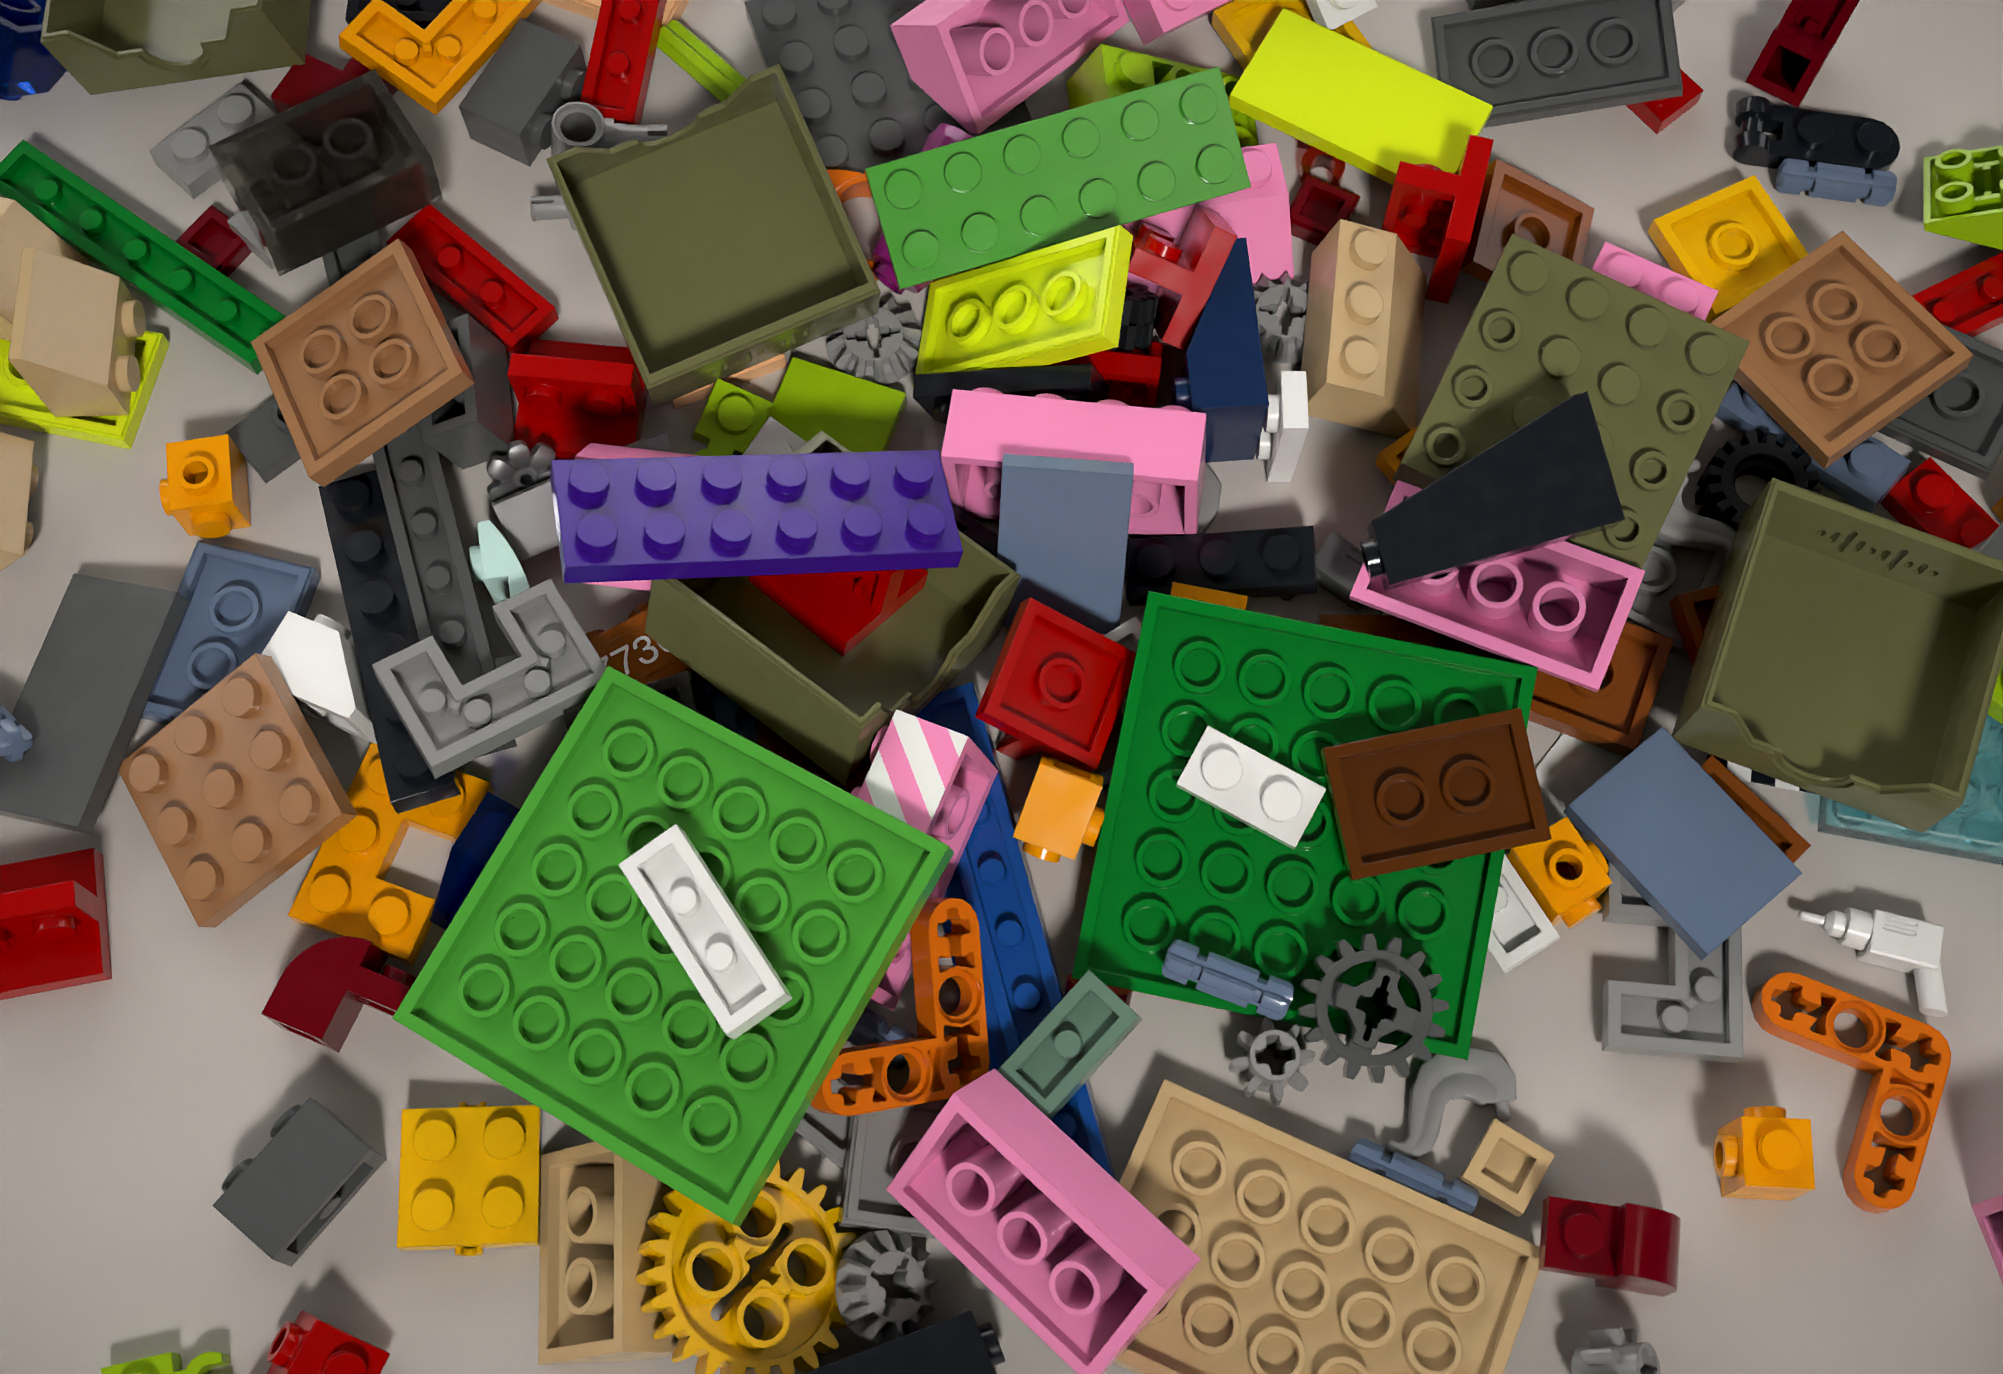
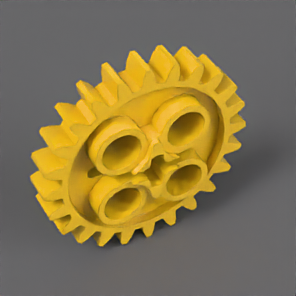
M778 1160L750 1209L758 1225L755 1237L748 1236L743 1233L739 1226L729 1223L675 1189L665 1194L662 1199L671 1214L659 1212L647 1221L649 1227L661 1238L649 1240L638 1247L640 1254L655 1261L654 1268L636 1276V1282L655 1287L657 1296L641 1306L642 1313L662 1311L665 1321L656 1329L652 1336L655 1340L663 1339L673 1334L676 1336L679 1343L671 1357L674 1363L696 1355L698 1360L695 1374H713L719 1367L720 1374H795L794 1367L800 1372L806 1373L819 1367L815 1351L826 1354L839 1347L830 1329L839 1330L848 1326L840 1314L836 1301V1274L843 1257L842 1248L852 1243L857 1237L855 1232H836L833 1225L838 1221L840 1207L832 1208L826 1212L822 1209L820 1203L827 1189L824 1184L805 1192L801 1189L805 1170L799 1167L781 1179L780 1163ZM782 1224L786 1225L789 1228V1234L786 1239L753 1270L751 1278L755 1283L735 1292L724 1307L719 1320L715 1321L711 1317L712 1308L747 1275L750 1269L747 1260L765 1252L777 1237ZM790 1254L800 1258L805 1265L807 1274L803 1286L794 1282L789 1275L787 1262ZM696 1257L708 1262L713 1270L714 1284L711 1291L703 1289L694 1280L692 1266ZM747 1306L758 1310L763 1318L764 1332L760 1340L752 1337L745 1328L743 1318Z

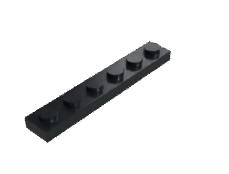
M373 470L335 481L325 487L318 486L390 803L397 814L460 795L461 790L455 769L436 779L434 778L376 678L372 664L420 642L377 471Z

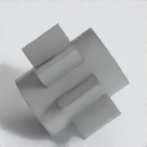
M1265 1017L1261 1024L1260 1035L1256 1039L1251 1034L1240 1031L1235 1041L1241 1049L1247 1052L1246 1057H1238L1232 1060L1229 1065V1072H1244L1249 1082L1244 1092L1246 1098L1251 1097L1259 1090L1270 1093V1100L1273 1105L1279 1106L1284 1095L1283 1088L1287 1084L1300 1092H1303L1309 1084L1308 1080L1297 1069L1299 1066L1311 1063L1316 1055L1315 1051L1300 1050L1295 1040L1300 1030L1297 1024L1286 1033L1281 1030H1274L1271 1018ZM1265 1048L1272 1049L1275 1059H1286L1287 1061L1278 1075L1271 1074L1268 1064L1257 1063Z
M1622 1327L1590 1328L1589 1339L1591 1345L1578 1346L1572 1356V1374H1661L1656 1351L1648 1342H1637L1635 1329H1622Z

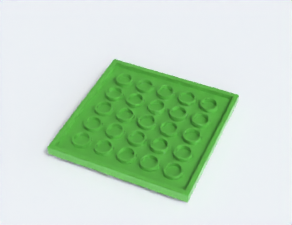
M608 666L392 1019L729 1223L740 1227L954 852L948 845ZM675 824L685 831L793 997V999L735 1040L725 1034L618 865Z

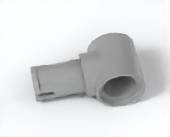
M579 101L569 102L559 107L553 114L551 122V157L574 147L608 149L630 139L632 141L638 139L640 142L656 140L667 136V124L630 125L614 123V118H604L597 108L588 103ZM571 139H582V140H585L586 142H580V143H578V142H572V141H570V140H571Z

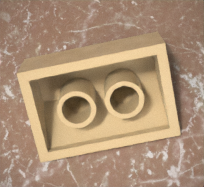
M1340 219L1312 252L1301 371H1306L1308 416L1401 438L1416 427L1426 275L1396 233Z
M595 1141L541 1155L538 1365L636 1361L671 1357L679 1343L674 1334L663 1339H654L652 1335L665 1321L662 1311L642 1313L641 1306L657 1295L654 1286H646L636 1282V1276L654 1268L655 1261L640 1254L638 1247L649 1240L661 1238L649 1227L647 1221L659 1212L671 1214L662 1198L674 1189Z

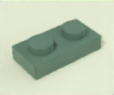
M1089 970L997 1071L1052 1120L1143 1019Z

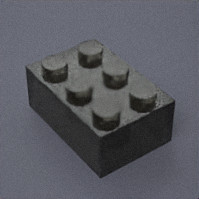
M376 70L370 71L208 146L227 191L279 276L443 199L431 155Z

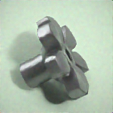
M516 440L507 445V459L498 455L491 456L486 470L490 477L496 479L487 487V492L492 502L549 479L551 460L555 459V452L552 447L544 442H539L529 452L527 443L524 440Z

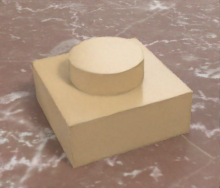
M1494 1119L1489 1123L1458 1180L1475 1187L1480 1195L1519 1217L1525 1212L1555 1154L1499 1120Z

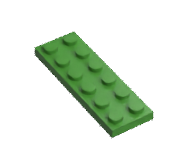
M1219 66L879 164L864 170L899 290L1251 187Z

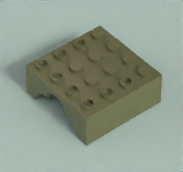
M46 0L40 43L90 95L290 67L292 65H303L306 58L311 0Z
M780 64L750 75L725 101L702 110L701 113L697 114L696 119L692 123L668 136L647 142H640L638 139L632 141L630 139L608 149L574 147L546 159L654 408L714 383L718 378H726L878 314L881 291Z
M1512 234L1497 261L1392 480L1396 482L1400 480L1424 489L1573 395L1588 391L1625 520L1613 528L1570 539L1566 542L1642 569L1750 341Z
M821 430L794 454L851 451ZM958 530L963 549L959 566L954 568L925 569L929 573L924 588L844 657L748 581L749 576L652 580L644 633L846 786L870 762V750L874 738L883 726H889L896 709L916 717L1001 633L1021 575Z
M1772 478L1740 519L1672 737L1684 745L1914 831L1925 832L1964 803L2003 659V560Z

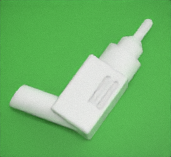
M1846 907L1843 912L1832 910L1825 916L1806 911L1798 913L1800 920L1822 925L1828 936L1837 938L1838 945L1857 949L1858 961L1913 974L1919 1012L1933 1017L1948 1016L1940 961L1944 927L1942 925L1878 909L1867 912Z

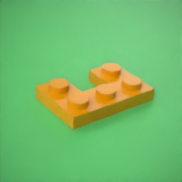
M372 0L339 34V46L341 50L437 116L497 51L520 18L525 20L543 0H452L425 30L384 1Z
M371 742L347 792V796L358 816L322 843L288 916L297 923L335 937L352 936L373 941L388 957L413 966L441 906L435 899L384 881L409 826L469 847L495 789L488 781L456 770L461 790L460 795L397 814L390 803L378 747Z

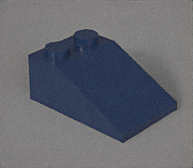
M1246 237L1236 239L1187 349L1182 376L1172 378V405L1185 407L1192 412L1206 413L1205 463L1253 460L1269 407Z

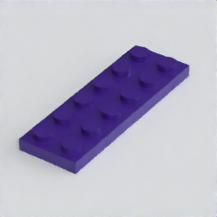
M939 450L551 460L550 482L564 584L954 568L959 566L963 553Z

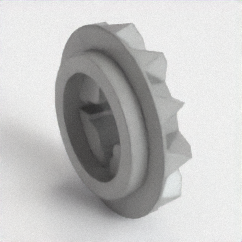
M1286 272L1279 280L1270 281L1263 275L1258 283L1253 286L1263 359L1285 364L1302 361L1309 281L1302 283L1292 280L1288 272ZM1282 301L1287 302V306L1290 307V314L1296 317L1292 319L1291 325L1288 326L1286 335L1282 334V326L1279 325L1278 316L1272 315L1276 314Z
M891 297L886 302H879L878 314L828 334L826 348L829 360L836 371L884 386L902 379L915 367L922 333L915 321L912 310L905 311ZM871 324L878 328L880 336L886 337L881 341V348H879L880 357L874 358L873 349L869 348L867 341H859L866 338V330L869 329Z
M888 1229L871 1231L856 1239L846 1250L839 1263L835 1281L837 1305L847 1326L865 1341L883 1344L919 1330V1324L923 1317L935 1310L929 1303L930 1291L939 1280L929 1274L926 1261L930 1253L918 1248L912 1242V1234L889 1232ZM894 1273L893 1283L900 1288L903 1297L885 1300L886 1290L878 1285L879 1281L872 1278L871 1275H891Z

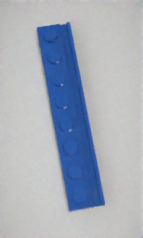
M970 682L940 692L916 717L969 736L998 770L943 897L958 898L966 901L977 915L980 931L990 1071L994 1068L998 1070L1064 998V992L1022 849L1021 840L1013 838L1016 822L989 726L987 723L975 718L981 702L979 691L975 684ZM946 920L942 923L945 934L951 933L952 928L951 921ZM951 956L953 966H955V957ZM1087 1080L1051 1121L1116 1180L1089 1081Z

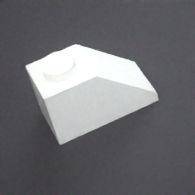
M288 611L262 652V655L273 658L303 714L377 745L356 650L348 641L351 632L342 624L325 615L317 614L314 621Z

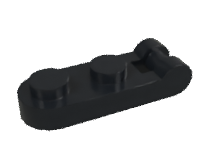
M1761 96L1744 97L1736 103L1735 123L1740 127V133L1734 137L1732 157L1741 164L1778 169L1783 160L1792 158L1807 160L1811 167L1815 166L1816 162L1864 168L1865 174H1871L1873 169L1888 171L1899 154L1900 143L1898 136L1891 127L1882 121L1872 118L1772 105L1770 100ZM1765 133L1777 134L1776 140H1771Z

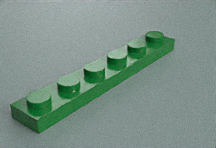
M22 140L0 162V197L13 199L82 256L104 271L119 276L126 286L258 375L263 370L251 341L283 320L286 316L25 140Z

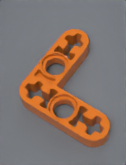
M930 898L926 901L910 929L918 1036L842 1048L811 1102L813 1108L827 1114L855 1116L950 1099L954 1092L989 1072V1048L980 931L977 915L969 903L958 898ZM950 920L952 925L951 933H946L939 937L937 932L938 923ZM955 957V966L939 965V958ZM952 977L959 985L961 994L957 1008L948 1015L940 1006L939 990L942 983L947 978ZM944 1026L960 1027L961 1033H949V1036L944 1035ZM901 1054L909 1065V1079L901 1091L894 1092L888 1085L887 1068L890 1061L895 1056ZM957 1054H960L962 1058L961 1067H957L952 1073H949L948 1060H953L957 1058ZM841 1073L863 1075L865 1086H846L840 1088L838 1093H832L831 1081L840 1078Z
M1792 972L1776 974L1759 986L1752 997L1751 1009L1754 1019L1759 1026L1775 1037L1872 1075L1843 1171L1842 1183L1846 1195L1855 1206L1863 1211L1876 1214L1902 1206L1910 1199L1915 1190L1950 1068L1951 1050L1948 1041L1940 1031L1928 1024L1814 979ZM1787 990L1793 994L1791 1004L1798 1009L1811 1013L1819 1008L1821 1003L1825 1004L1826 1008L1820 1014L1818 1020L1802 1012H1796L1789 1018L1784 1019L1780 1016L1781 1005L1771 999L1776 998ZM1838 1014H1853L1863 1022L1867 1031V1037L1862 1047H1848L1837 1038L1834 1031V1020ZM1816 1021L1815 1032H1813L1810 1028ZM1886 1029H1888V1030L1890 1031V1033H1889V1035L1885 1038ZM1883 1042L1897 1048H1905L1917 1042L1920 1044L1919 1055L1929 1060V1064L1913 1070L1910 1068L1911 1057L1904 1052L1890 1048L1881 1053L1879 1058L1875 1053ZM1889 1099L1898 1100L1909 1108L1914 1119L1910 1134L1900 1136L1887 1130L1880 1116L1884 1101ZM1871 1142H1874L1880 1147H1873L1871 1145ZM1885 1149L1903 1151L1904 1156L1899 1153L1887 1158L1883 1171V1178L1893 1184V1189L1882 1192L1878 1196L1873 1194L1874 1182L1864 1177V1173L1879 1167L1882 1163Z

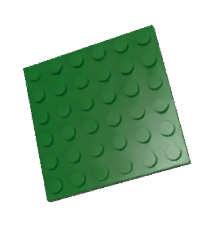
M1149 591L1104 811L1105 817L1101 826L1071 978L1081 979L1090 970L1103 983L1109 986L1260 1018L1266 1017L1256 1013L1257 1006L1248 1003L1247 1007L1243 1008L1195 989L1197 983L1189 979L1186 985L1166 978L1162 974V965L1167 951L1174 940H1182L1200 947L1198 954L1205 957L1208 956L1210 951L1259 970V977L1268 980L1269 975L1290 982L1294 986L1290 1007L1282 1020L1274 1021L1313 1028L1315 1027L1313 1017L1297 1015V1008L1306 1004H1313L1314 996L1300 987L1301 981L1303 979L1319 981L1323 975L1317 969L1313 960L1317 956L1322 955L1333 962L1337 961L1339 958L1336 953L1335 943L1343 939L1352 946L1354 952L1360 951V942L1364 934H1374L1378 950H1383L1387 942L1391 938L1396 937L1402 939L1400 956L1404 959L1418 951L1426 955L1418 971L1422 976L1440 974L1442 981L1436 987L1430 989L1432 999H1441L1449 1003V1009L1435 1012L1432 1016V1022L1446 1030L1444 1037L1426 1036L1423 1044L1429 1049L1430 1053L1468 1060L1505 850L1349 881L1321 750L1325 747L1521 708L1527 731L1538 668ZM1207 726L1326 788L1294 849L1285 846L1176 787ZM1363 962L1348 968L1336 981L1353 986L1365 980L1369 968H1372L1373 962ZM1401 975L1397 988L1405 1005L1416 1010L1413 990L1407 980ZM1376 988L1372 997H1359L1357 1000L1356 1008L1366 1013L1364 1025L1367 1026L1366 1028H1369L1373 1019H1385L1388 1013V1008L1379 1004L1380 992H1378V988ZM1327 1005L1328 1017L1333 1031L1337 1034L1346 1035L1348 1027L1340 1011ZM1393 1031L1380 1037L1378 1042L1399 1046L1408 1035Z

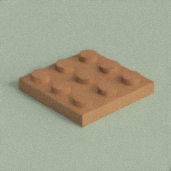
M1843 230L1710 323L1750 341L1733 379L1823 469H1826L1967 368L1974 355Z
M399 238L251 341L310 479L322 487L336 480L476 383L413 251Z
M258 653L253 654L122 761L118 769L198 927L216 928L358 816L273 658Z

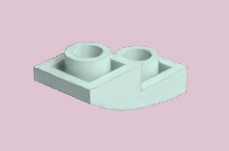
M490 520L477 522L479 545L470 546L469 549L471 570L475 582H484L495 603L505 601L531 588L514 551L501 532Z

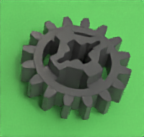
M1374 934L1362 935L1360 951L1354 952L1352 946L1345 939L1336 942V953L1339 959L1333 962L1322 955L1317 956L1313 962L1323 974L1320 980L1303 979L1300 987L1314 995L1313 1004H1306L1297 1008V1015L1313 1017L1315 1027L1303 1035L1305 1042L1311 1043L1323 1040L1327 1047L1322 1052L1319 1061L1323 1065L1328 1066L1339 1057L1344 1059L1343 1077L1354 1080L1361 1066H1367L1371 1083H1382L1385 1075V1066L1389 1065L1399 1077L1405 1078L1409 1076L1410 1070L1406 1058L1413 1055L1415 1058L1428 1062L1433 1056L1423 1044L1426 1036L1444 1037L1446 1032L1441 1026L1432 1022L1433 1013L1449 1009L1448 1001L1432 999L1430 989L1436 987L1442 981L1440 974L1422 976L1418 969L1423 964L1426 955L1418 951L1404 959L1400 956L1402 939L1396 937L1391 938L1383 950L1377 949ZM1363 962H1373L1372 968H1369L1365 980L1353 986L1336 981L1348 968ZM1401 975L1407 980L1413 990L1416 1010L1405 1005L1397 988ZM1376 988H1378V992H1380L1379 1004L1388 1008V1013L1385 1019H1373L1369 1028H1366L1367 1026L1364 1025L1366 1013L1356 1008L1357 1000L1359 997H1372ZM1327 1005L1340 1011L1348 1027L1345 1044L1337 1037L1331 1027ZM1393 1031L1408 1035L1393 1050L1371 1055L1373 1049H1376L1380 1037Z

